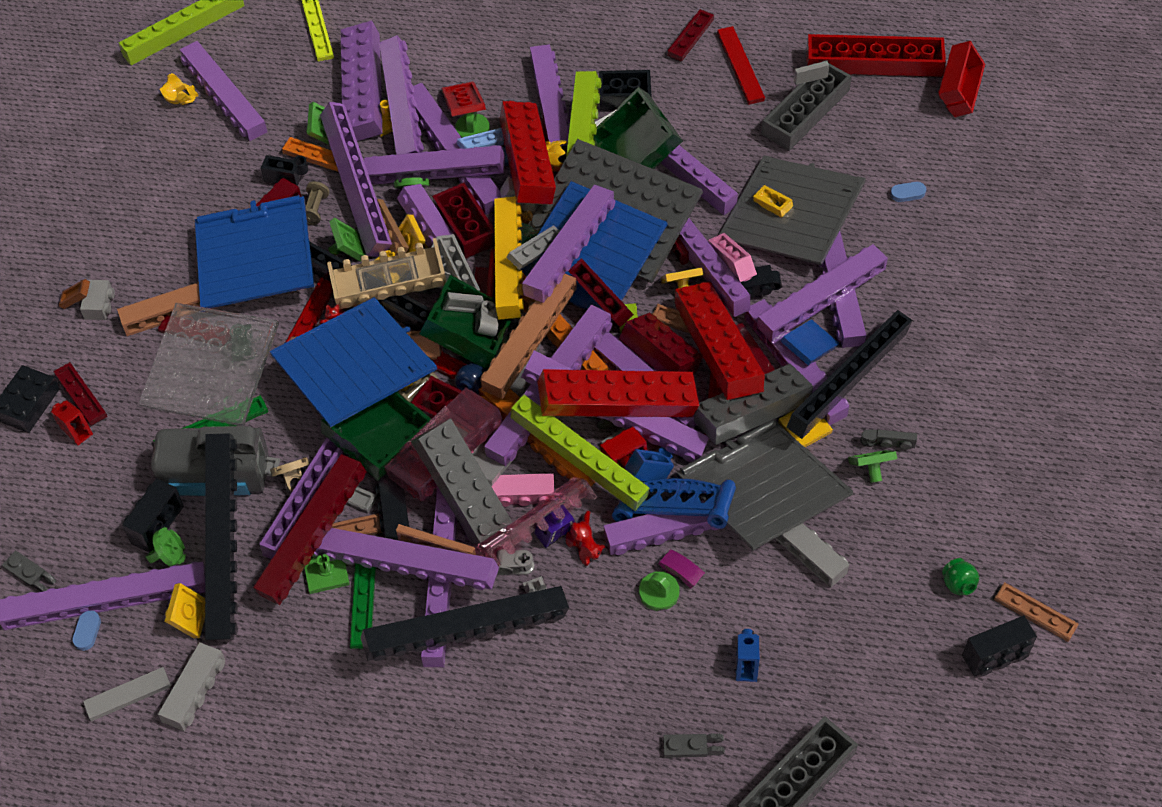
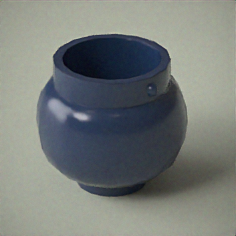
M473 362L462 366L455 374L454 382L457 389L472 396L479 395V389L482 387L480 379L486 369Z

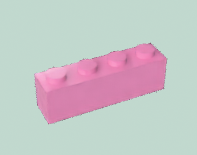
M722 233L708 240L709 244L740 282L748 281L757 275L751 255L728 235Z
M554 474L500 475L491 486L503 507H507L510 504H519L521 506L539 504L546 506L554 503Z

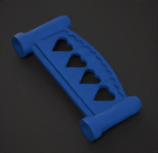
M679 478L647 481L643 483L649 487V492H657L654 496L644 501L636 511L620 500L612 513V518L616 522L631 519L633 513L707 517V522L710 526L722 529L726 527L729 519L728 511L736 486L732 480H725L721 485ZM663 492H676L667 501H663L661 497ZM681 493H695L686 502H682L680 498ZM702 493L707 495L714 494L705 503H701L698 497Z

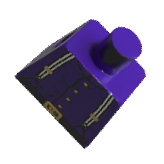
M562 504L539 519L534 534L543 546L547 548L566 536L567 532L570 531L571 524L575 520Z

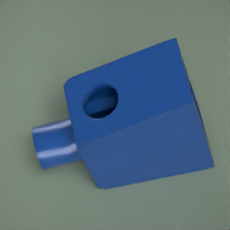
M744 629L741 634H738L736 681L757 682L760 660L759 635L754 634V631L751 629Z

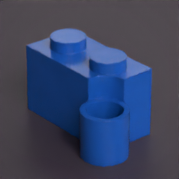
M660 448L658 452L635 449L625 465V469L640 481L647 482L666 479L674 467L671 462L673 456L663 448Z

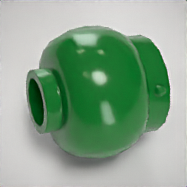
M956 558L948 562L942 570L944 583L951 593L969 595L976 590L979 583V573L971 563L965 562L962 558Z

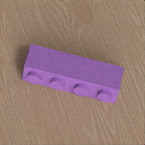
M421 184L403 187L397 199L407 214L414 215L428 248H431L433 245V238L453 234Z

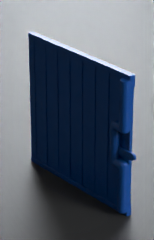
M571 181L538 235L553 225L561 231L591 189ZM615 200L614 208L608 212L605 221L600 223L597 232L592 234L587 246L582 248L579 257L572 262L571 267L582 258L622 301L668 223ZM541 257L520 269L526 277ZM568 271L565 272V274L572 276ZM576 280V291L569 302L586 311L591 305L603 310Z
M298 195L264 202L257 207L256 202L253 200L250 202L251 208L231 209L197 216V219H195L201 310L314 287L304 196L300 197Z
M375 297L270 351V355L330 427L437 370L436 364L431 361L407 334L410 331V327L402 328Z

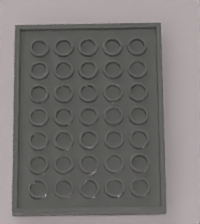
M577 139L554 179L556 190L553 204H540L526 228L528 231L538 235L571 181L589 189L593 185H597L614 191V200L668 223L636 276L653 283L701 197L703 190Z

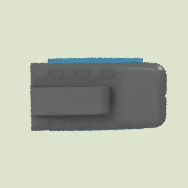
M247 426L161 429L155 436L151 469L155 478L176 487L180 496H205V434L230 433L237 440V451H234V459L237 460V471H234V479L237 480V491H234V495H250V492H263L268 448L262 429Z

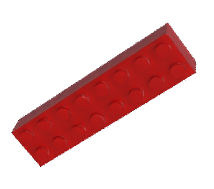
M808 34L806 48L807 66L828 61L829 64L847 74L943 77L946 65L944 37Z
M502 101L499 119L517 203L553 204L556 185L537 104L532 102Z
M703 282L675 289V307L679 311L681 318L726 399L730 400L764 392L765 374L712 283Z
M543 369L537 380L542 416L692 417L699 407L693 372Z

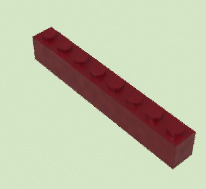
M342 454L339 456L253 587L261 597L278 605H281L282 601L287 598L290 589L298 581L301 572L309 564L312 555L320 547L323 538L331 530L334 521L342 513L349 498L353 496L354 490L364 479L367 471L359 461Z

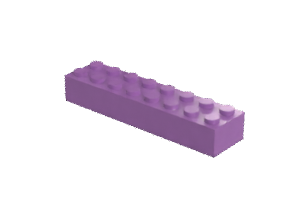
M372 20L341 29L342 104H345L357 141L383 134L380 102L382 101L380 34Z

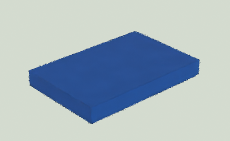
M812 319L781 339V343L808 366L834 350L839 344L838 341Z

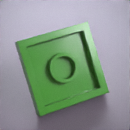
M312 102L309 104L307 135L330 145L320 117L325 107Z
M333 218L329 222L336 243L328 247L329 252L335 256L344 252L361 262V256L366 254L358 231Z
M883 450L849 456L848 460L850 465H868L870 482L882 481L879 463L896 460L897 454L896 451Z
M323 554V556L311 557L309 564L305 566L310 594L350 585L346 563L342 560L330 561L329 556Z

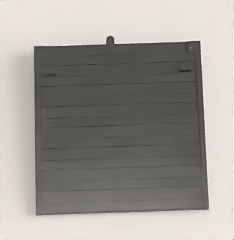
M764 155L720 234L725 233L738 245L822 265L865 184L866 178L816 168L814 163H810L807 166ZM764 185L792 199L793 207L782 218L754 201L753 196ZM779 202L776 203V205L779 207L783 205L779 204Z
M775 420L766 422L740 436L736 442H732L730 439L724 441L728 445L727 447L719 451L714 450L680 468V471L677 472V476L680 479H694L721 485L725 480L735 482L736 490L728 511L729 519L727 526L753 551L853 495L852 489ZM702 493L698 497L705 503L714 494L707 495Z

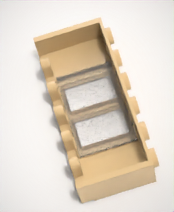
M433 238L434 247L423 249L422 243L415 244L416 251L405 253L404 247L397 248L398 255L388 258L386 252L381 251L379 252L380 259L370 262L368 256L363 255L361 256L362 263L351 266L350 260L345 259L343 260L344 268L333 270L331 262H327L336 305H339V310L358 306L373 297L377 300H384L392 296H401L414 291L444 286L447 281L437 239Z

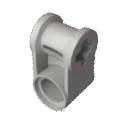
M486 300L482 302L481 310L475 315V333L495 337L498 330L496 305Z
M501 549L496 552V563L499 566L497 574L527 575L533 572L535 566L531 552Z

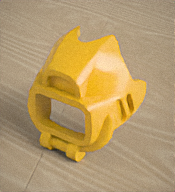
M173 73L167 76V82L160 88L164 99L172 104L180 103L181 105L192 103L199 96L195 91L194 85L189 86L183 83ZM183 90H187L189 95L183 92Z
M566 140L546 141L552 171L559 172L563 165L558 158L565 154L560 145L566 144Z

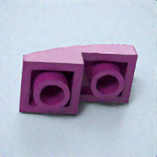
M672 549L658 563L668 574H671L673 577L677 575L690 589L705 574L696 564Z

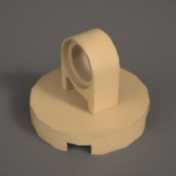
M306 457L272 468L270 472L272 477L282 474L287 489L293 492L294 489L291 488L290 481L293 478L300 480L303 476L300 468L310 464Z

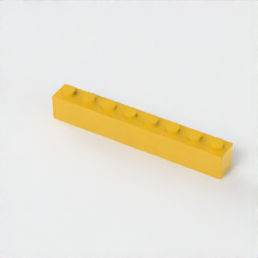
M516 196L495 198L496 312L498 320L520 318L521 310L524 309L523 298H520L523 295V285L520 284L523 281L522 270H519L507 258V255L522 245L519 243V241H522V232L519 230L522 227L521 216L518 215L522 214L521 204H517Z

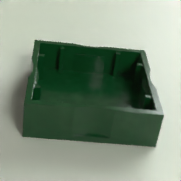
M640 87L627 97L613 114L597 126L596 135L593 136L597 147L651 169H654L683 142L651 96Z
M450 275L419 334L488 369L512 318L498 320L497 316L498 330L495 337L475 333L476 313L442 309L441 304L447 293L479 295L483 297L484 301H491L496 305L495 298L478 291L473 286Z
M398 392L387 396L332 427L324 419L321 420V433L350 458L359 461L365 470L376 480L383 477L414 449L411 443L412 440L433 427V420L414 404L405 400Z

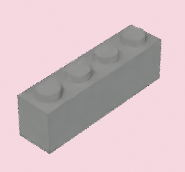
M804 523L775 538L830 588L848 573L849 564L846 558L838 555L829 543L823 542L817 533L807 528Z
M199 642L158 713L162 723L185 731L186 727L192 724L195 711L203 705L207 690L211 689L215 683L216 674L224 668L225 658L221 650Z

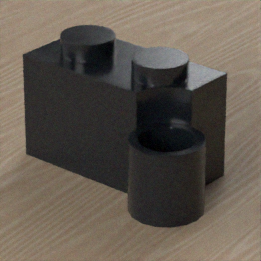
M266 155L260 168L264 182L276 184L284 178L297 186L300 182L299 175H305L309 170L304 156H296L292 160Z
M771 265L755 267L757 275L748 281L740 282L750 294V298L769 295L772 290H779L782 287L780 273L775 270L772 271Z

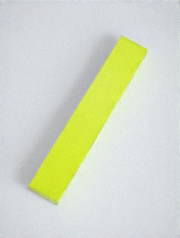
M301 0L317 61L333 59L334 55L319 1Z

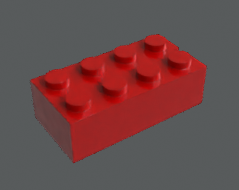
M971 40L952 45L939 90L940 99L943 100L953 117L973 113L985 68V62Z

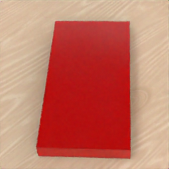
M475 82L441 88L442 95L452 116L486 110L485 103Z

